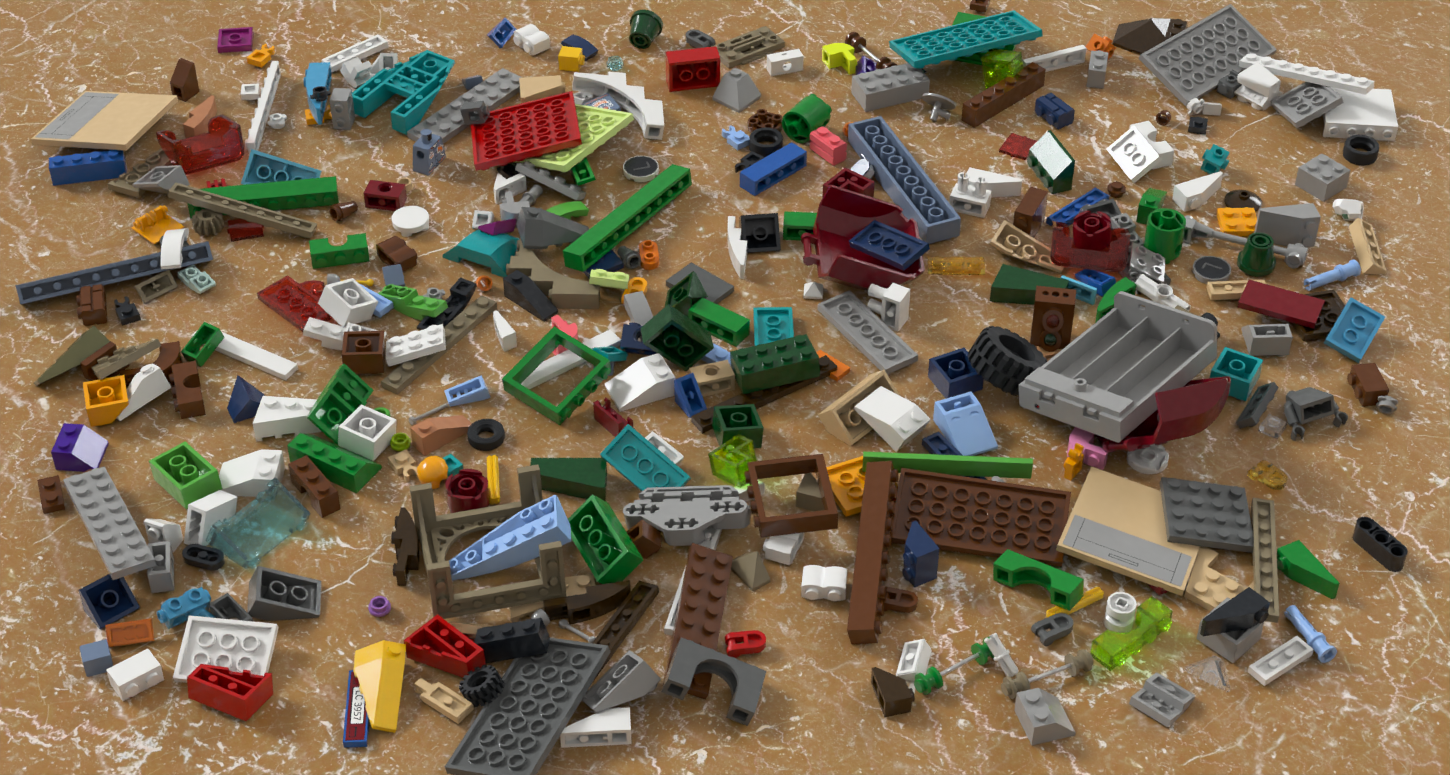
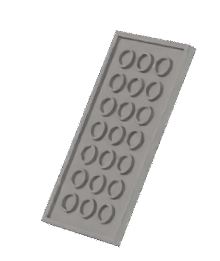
M1229 4L1142 53L1139 60L1187 106L1192 99H1199L1216 89L1218 81L1230 74L1232 69L1238 73L1247 69L1239 67V60L1247 54L1253 53L1261 57H1270L1275 54L1277 49Z

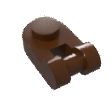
M885 586L886 598L882 599L884 611L893 610L910 613L916 610L918 597L914 592Z

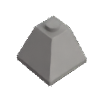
M733 68L724 74L713 95L714 101L738 113L761 98V93L749 74L737 68Z
M175 165L156 166L132 185L134 188L168 194V191L175 182L186 186L190 185L182 166Z

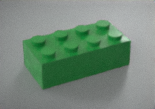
M592 494L568 518L571 527V538L597 582L601 584L621 582L643 561L634 543L606 501Z

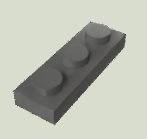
M1275 382L1257 388L1236 421L1240 429L1247 426L1253 427L1260 421L1259 418L1267 410V405L1273 400L1274 394L1279 388Z

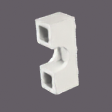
M1150 121L1129 126V129L1135 126L1162 158V161L1152 169L1172 165L1174 150L1166 141L1155 142L1157 130Z

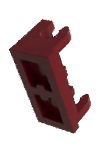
M605 397L603 407L598 400L593 402L594 419L614 437L627 424L633 427V420L627 417L626 421L612 409L608 398Z

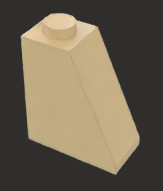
M561 75L519 78L521 103L565 92V82H561Z

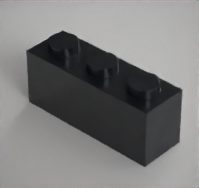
M542 618L477 629L474 643L484 650L485 662L492 663L547 653L550 636Z

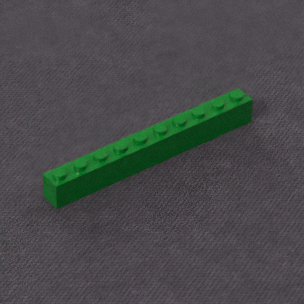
M672 164L566 247L563 250L565 267L581 272L588 269L692 185L690 169Z

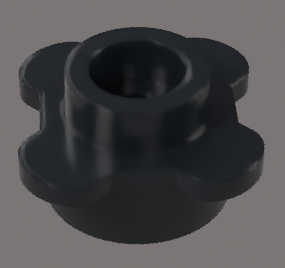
M318 86L313 88V94L310 95V98L316 101H325L327 96L331 95V92L327 91L326 87Z

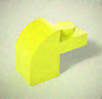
M832 43L822 46V61L829 69L842 66L849 75L855 73L857 59L854 56V48L845 43Z

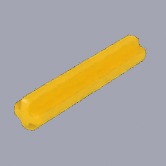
M489 455L487 457L490 504H498L500 502L498 457L496 455Z
M1095 587L1084 592V596L1070 611L1055 606L1046 611V617L1048 618L1058 613L1069 615L1102 599L1104 592L1100 587Z

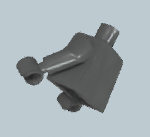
M1312 387L1298 391L1292 390L1286 395L1284 413L1289 426L1293 428L1290 436L1293 441H1296V434H1299L1301 439H1303L1305 429L1298 425L1299 423L1302 425L1334 414L1333 424L1336 427H1340L1341 423L1345 425L1348 415L1345 412H1339L1340 408L1332 394Z

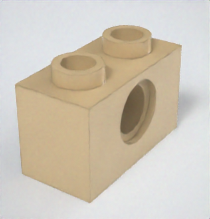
M728 360L689 368V374L694 373L703 397L735 390V374Z

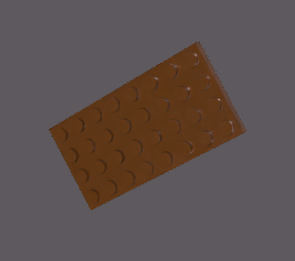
M901 468L895 501V514H893L892 518L893 531H890L892 543L905 544L912 522L917 521L940 548L939 550L999 558L1008 549L1049 566L1062 567L1064 553L1057 551L1056 548L1068 521L1071 492Z

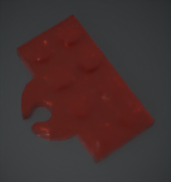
M287 275L257 293V297L261 302L302 332L309 317L325 322L333 318L318 304L325 287L322 281L311 280L299 284Z

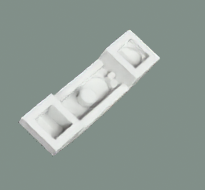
M188 228L167 230L165 232L161 246V270L181 268L183 260L181 251L184 241L188 239Z

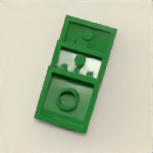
M342 364L318 397L307 419L338 445L339 426L361 404L364 406L367 404L366 400L374 390L347 365Z

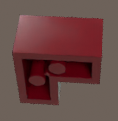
M844 168L823 184L822 198L830 185L874 198L875 182L848 168Z

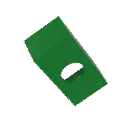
M204 322L182 349L181 353L187 361H196L197 366L202 367L225 337L219 328Z

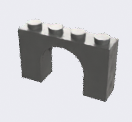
M681 637L674 650L661 692L683 700L695 674L701 672L716 674L724 679L731 689L732 698L726 718L748 726L756 711L766 671Z

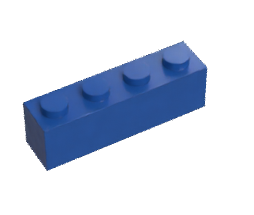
M792 142L742 170L740 172V187L753 196L760 194L806 167L807 151Z
M123 150L94 151L84 154L77 153L67 156L49 157V171L53 186L119 178L124 172L127 173Z

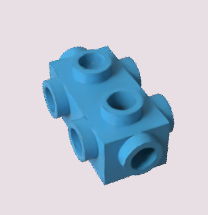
M202 587L190 589L178 598L166 600L161 605V610L156 612L159 621L165 623L168 629L188 621L189 616L216 618L209 612L211 596Z

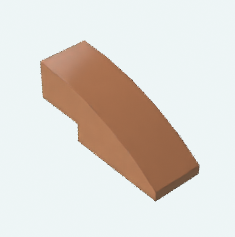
M211 95L189 112L190 119L183 123L186 139L197 143L209 131L217 113L215 96Z

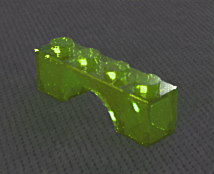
M1153 596L1137 607L1135 618L1137 628L1135 630L1119 633L1107 629L1092 641L1090 654L1093 659L1109 671H1112L1117 666H1122L1127 658L1131 655H1136L1144 645L1152 643L1157 635L1161 632H1166L1171 627L1173 611Z

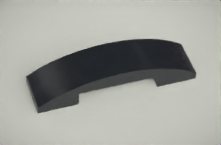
M460 277L450 288L451 295L446 300L448 308L437 317L425 316L416 326L417 329L421 331L429 326L441 324L445 327L465 309L475 292L477 284Z

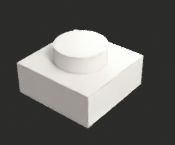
M259 83L242 84L241 100H255L259 98Z

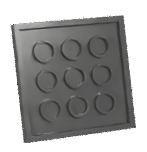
M1161 478L1160 489L1167 542L1253 553V531L1245 488L1176 478Z

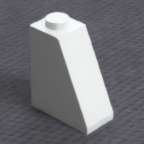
M219 490L188 504L184 543L187 545L200 544L207 546L235 517L238 497Z

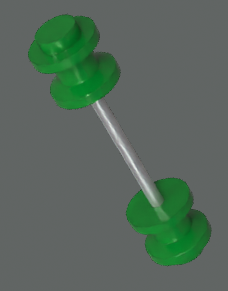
M986 638L983 639V645L975 643L971 646L972 656L939 673L935 667L931 666L927 669L926 675L922 673L916 674L914 681L916 690L919 693L928 695L931 693V687L934 686L936 689L943 687L942 676L974 659L980 665L986 664L988 657L993 659L994 655L984 642Z

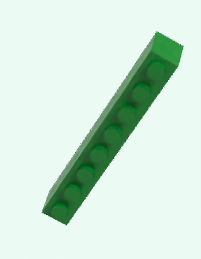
M336 176L200 189L272 211L329 206L339 203ZM187 203L190 219L195 215L196 211H201V208L206 209Z

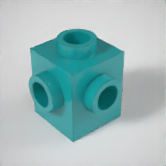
M1213 144L1210 150L1206 149L1202 159L1204 161L1200 169L1209 174L1220 172L1221 169L1225 170L1230 161L1227 159L1230 152Z

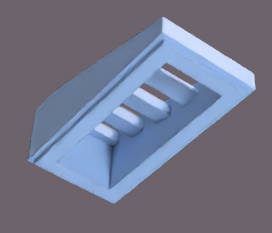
M482 375L444 390L450 407L491 398Z

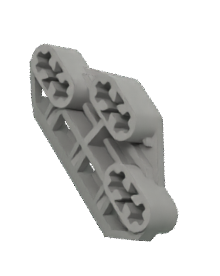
M731 485L646 488L638 494L640 500H634V503L627 504L623 509L628 530L643 520L657 530H661L664 534L665 542L671 546L691 545L692 543L699 545L705 540L704 530L708 529L707 527L711 526L714 529H741L747 527L751 519L750 506L739 498L738 491Z

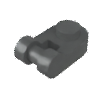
M689 30L685 34L686 42L696 48L711 47L716 44L713 37L699 30Z
M1058 613L1034 623L1031 631L1040 637V641L1044 646H1049L1054 640L1072 632L1073 619L1065 613Z

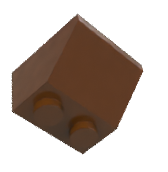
M384 331L344 332L342 364L347 365L356 375L384 373Z

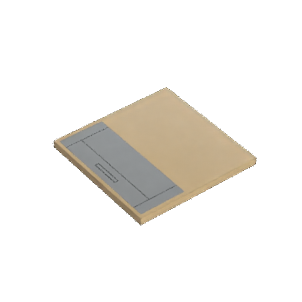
M84 91L33 136L31 142L32 145L127 151L178 102V97L176 95Z
M1091 466L1056 550L1182 596L1200 546L1167 542L1161 491Z

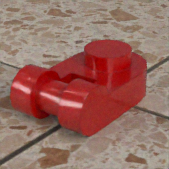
M758 630L731 632L724 637L725 644L728 646L726 649L727 656L734 658L743 654L762 652L766 647V636Z

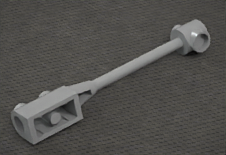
M1184 216L1186 226L1183 242L1190 244L1192 238L1197 237L1216 238L1244 246L1246 244L1247 238L1215 231L1197 222L1192 216ZM1289 243L1287 248L1274 245V253L1284 255V262L1289 267L1298 268L1299 266H1304L1308 248L1304 247L1301 243Z

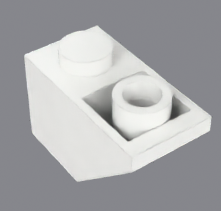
M162 519L144 520L149 543L170 541L174 553L183 541L180 525Z

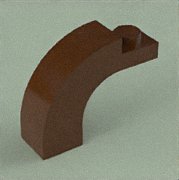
M179 341L161 344L159 347V357L152 363L161 368L169 383H171L169 374L173 373L172 365L183 363ZM141 368L120 371V375L125 377L126 389L134 376L140 372Z

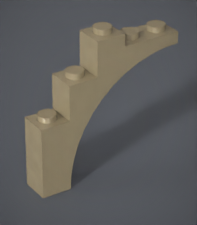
M518 240L517 250L519 252H516V256H511L510 264H506V275L516 270L531 278L546 296H549V300L558 309H599L600 285L589 284V281L570 278L553 271L536 257L532 249L523 248L522 241Z

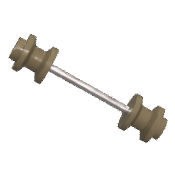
M1081 649L1075 657L1072 654L1065 655L1064 666L1028 679L1023 672H1018L1015 679L1009 676L1004 677L1001 684L1002 692L1010 699H1015L1017 692L1030 690V683L1064 670H1068L1073 677L1079 674L1080 669H1083L1085 672L1091 671L1094 663L1093 657L1089 652Z

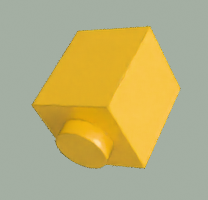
M562 46L558 55L559 70L579 72L581 66H584L585 63L582 48Z

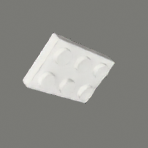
M1135 126L1107 148V151L1133 183L1162 161V158Z
M443 324L432 325L427 329L412 331L407 335L395 336L387 340L386 361L388 366L446 350Z

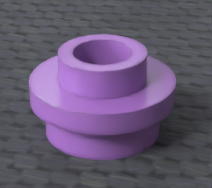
M376 596L369 603V613L376 617L385 616L390 612L391 604L387 598Z

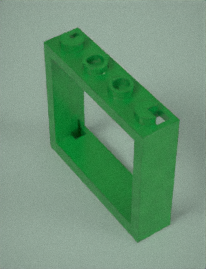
M554 326L502 378L504 391L556 424L561 425L567 418H570L572 412L577 407H580L591 393L596 391L598 385L608 378V375L611 373L610 360ZM559 345H562L596 367L556 407L521 385V383Z

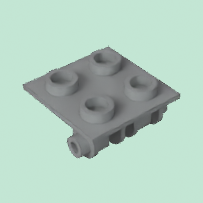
M1132 242L1129 276L1132 279H1137L1143 273L1164 283L1165 258L1158 253L1146 249L1142 245Z

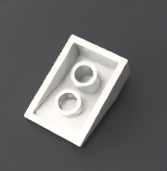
M657 353L636 361L606 382L605 388L619 412L675 396V376L663 357Z
M882 386L853 408L895 452L921 433L931 420L915 403Z
M261 449L224 462L219 474L223 488L222 491L235 496L277 498L285 471L282 450Z

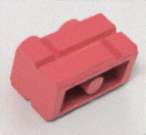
M823 126L810 133V149L834 166L845 161L847 155L846 142Z

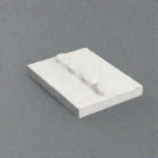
M189 616L173 675L174 681L187 683V676L200 664L228 667L230 671L243 673V670H250L251 674L264 676L269 671L279 629L278 625Z

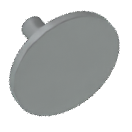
M924 93L922 96L926 103L934 106L930 117L931 121L936 122L938 115L949 119L951 113L943 109L953 110L956 108V103L945 96L935 93Z

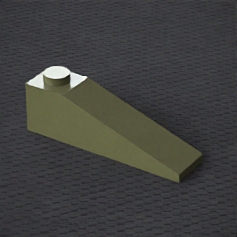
M92 326L33 384L37 386L81 365L80 363L110 341L95 326Z

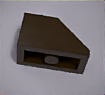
M877 667L872 668L871 685L884 717L911 712L912 702L915 701L912 688H908L905 679Z

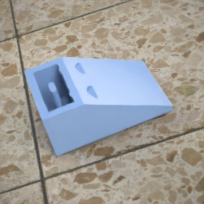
M972 392L935 402L933 421L945 438L963 456H974L998 449L983 408Z

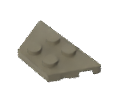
M158 339L136 346H130L126 349L124 347L113 351L114 355L111 357L105 356L97 360L98 364L91 368L97 378L101 380L157 349L161 344Z

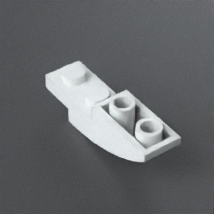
M309 317L303 330V336L321 340L322 347L342 350L344 332L378 330L348 322L346 327Z

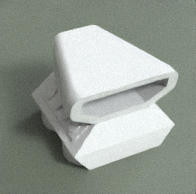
M1258 62L1240 72L1237 76V81L1242 86L1234 91L1239 101L1251 103L1254 109H1267L1272 106L1270 101L1283 94L1279 91L1281 80Z

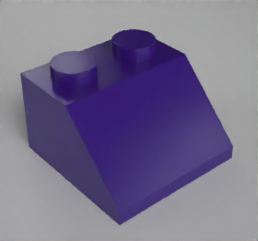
M64 423L51 451L55 469L84 472L89 469L99 468L109 445L108 441L83 424Z

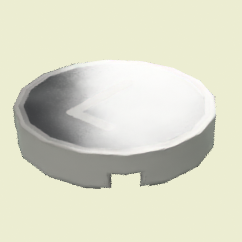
M1203 256L1194 261L1192 273L1195 274V278L1204 284H1207V282L1227 281L1230 278L1231 267L1226 260L1220 257Z

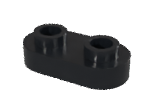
M190 544L182 551L184 562L191 566L214 571L222 568L225 564L224 554L219 549L200 544Z

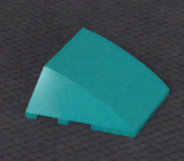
M478 229L442 256L457 263L462 259H466L490 267L492 274L505 278L508 276L506 275V264H510L511 256L516 255L517 242L520 238L504 233L492 236Z

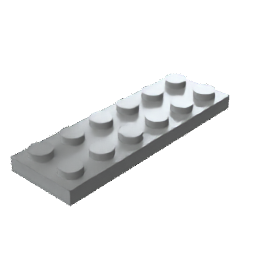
M850 290L818 304L817 310L880 371L885 370L887 375L918 361V354Z

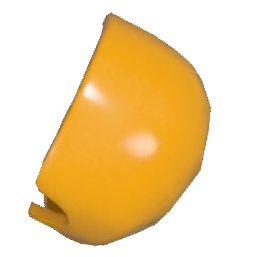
M429 456L418 465L417 477L421 484L431 483L432 489H437L440 487V482L443 479H447L449 467L443 458Z

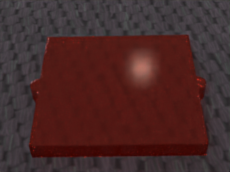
M1011 133L1000 147L999 152L1011 157L1027 160L1029 149L1037 141L1026 136Z
M241 218L228 220L229 229H227V232L230 234L231 242L264 237L262 229L264 225L248 222Z

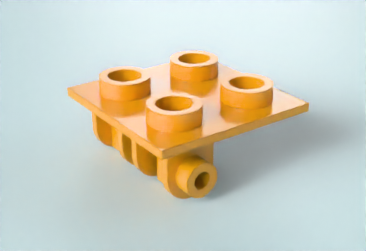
M160 205L154 211H149V214L145 213L143 216L136 218L135 222H133L134 226L131 228L155 245L160 242V238L167 230L183 229L184 226L167 215L168 208L165 205Z

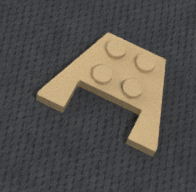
M1200 546L1184 597L1211 612L1227 597L1232 599L1247 588L1211 569L1210 567L1218 560L1219 553L1208 547ZM1254 581L1248 586V587L1252 588L1253 590H1254Z

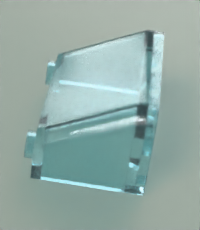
M276 477L267 483L268 490L259 492L256 499L228 520L225 518L222 522L219 520L213 524L206 538V542L212 548L221 550L226 557L245 569L249 567L251 569L255 568L261 562L263 556L296 530L300 532L308 525L307 520L311 513Z

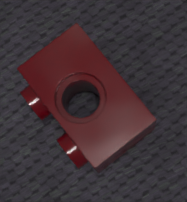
M370 180L363 193L365 208L396 211L402 208L407 200L406 186L400 183Z

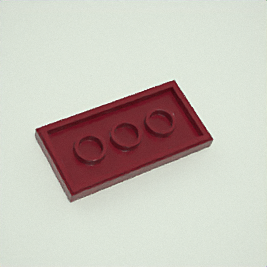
M1248 280L1237 307L1315 328L1325 300Z

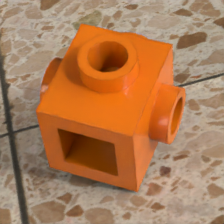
M1095 33L1086 45V49L1090 52L1098 50L1108 52V60L1113 56L1116 47L1111 44L1113 41L1106 36L1102 38Z

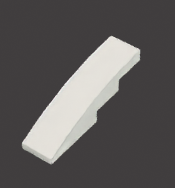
M728 216L729 255L739 278L744 279L747 261V241L741 240V228H735L736 216Z

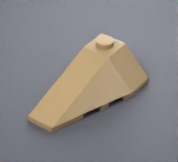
M1006 220L1003 221L989 243L991 247L1004 255L1059 273L1062 272L1068 262L1067 258Z

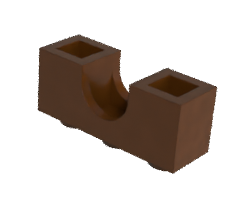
M196 361L172 365L173 373H170L169 377L171 386L175 385L171 388L173 399L177 398L173 400L175 412H180L181 419L206 415Z
M307 455L288 464L291 482L301 494L307 491L312 507L321 518L341 509L338 491Z

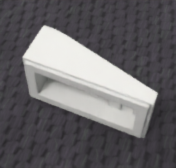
M494 311V327L503 351L505 352L517 347L515 330L498 311Z

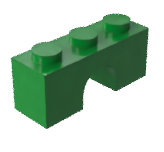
M366 233L347 235V242L341 246L330 245L328 238L309 240L313 269L370 262Z

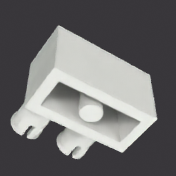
M960 172L958 174V183L955 184L950 195V205L956 212L985 218L990 207L992 192L986 190L988 179L984 177L982 181V176L976 177V186L972 187L968 186L970 175L966 173L964 177V172Z
M892 283L887 289L871 284L868 289V295L881 299L882 302L871 298L867 307L872 312L880 314L881 320L891 330L898 332L909 317L910 289Z

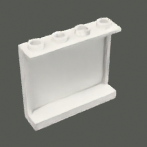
M1330 87L1342 97L1344 103L1323 114L1325 126L1323 137L1348 138L1352 135H1366L1375 140L1395 141L1398 123L1391 90L1372 89L1364 95Z

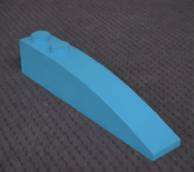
M330 62L309 63L308 69L305 70L304 87H306L308 105L318 125H321L323 122L327 99L325 101H316L311 99L310 95L313 94V88L318 86L326 87L327 91H329L332 80Z

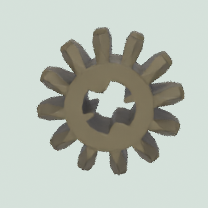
M202 208L201 211H196L195 215L192 216V225L195 233H199L200 236L206 235L207 237L220 233L221 229L224 228L222 213Z

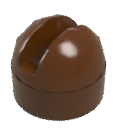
M1167 110L1160 111L1156 115V121L1160 125H1167L1171 120V114Z

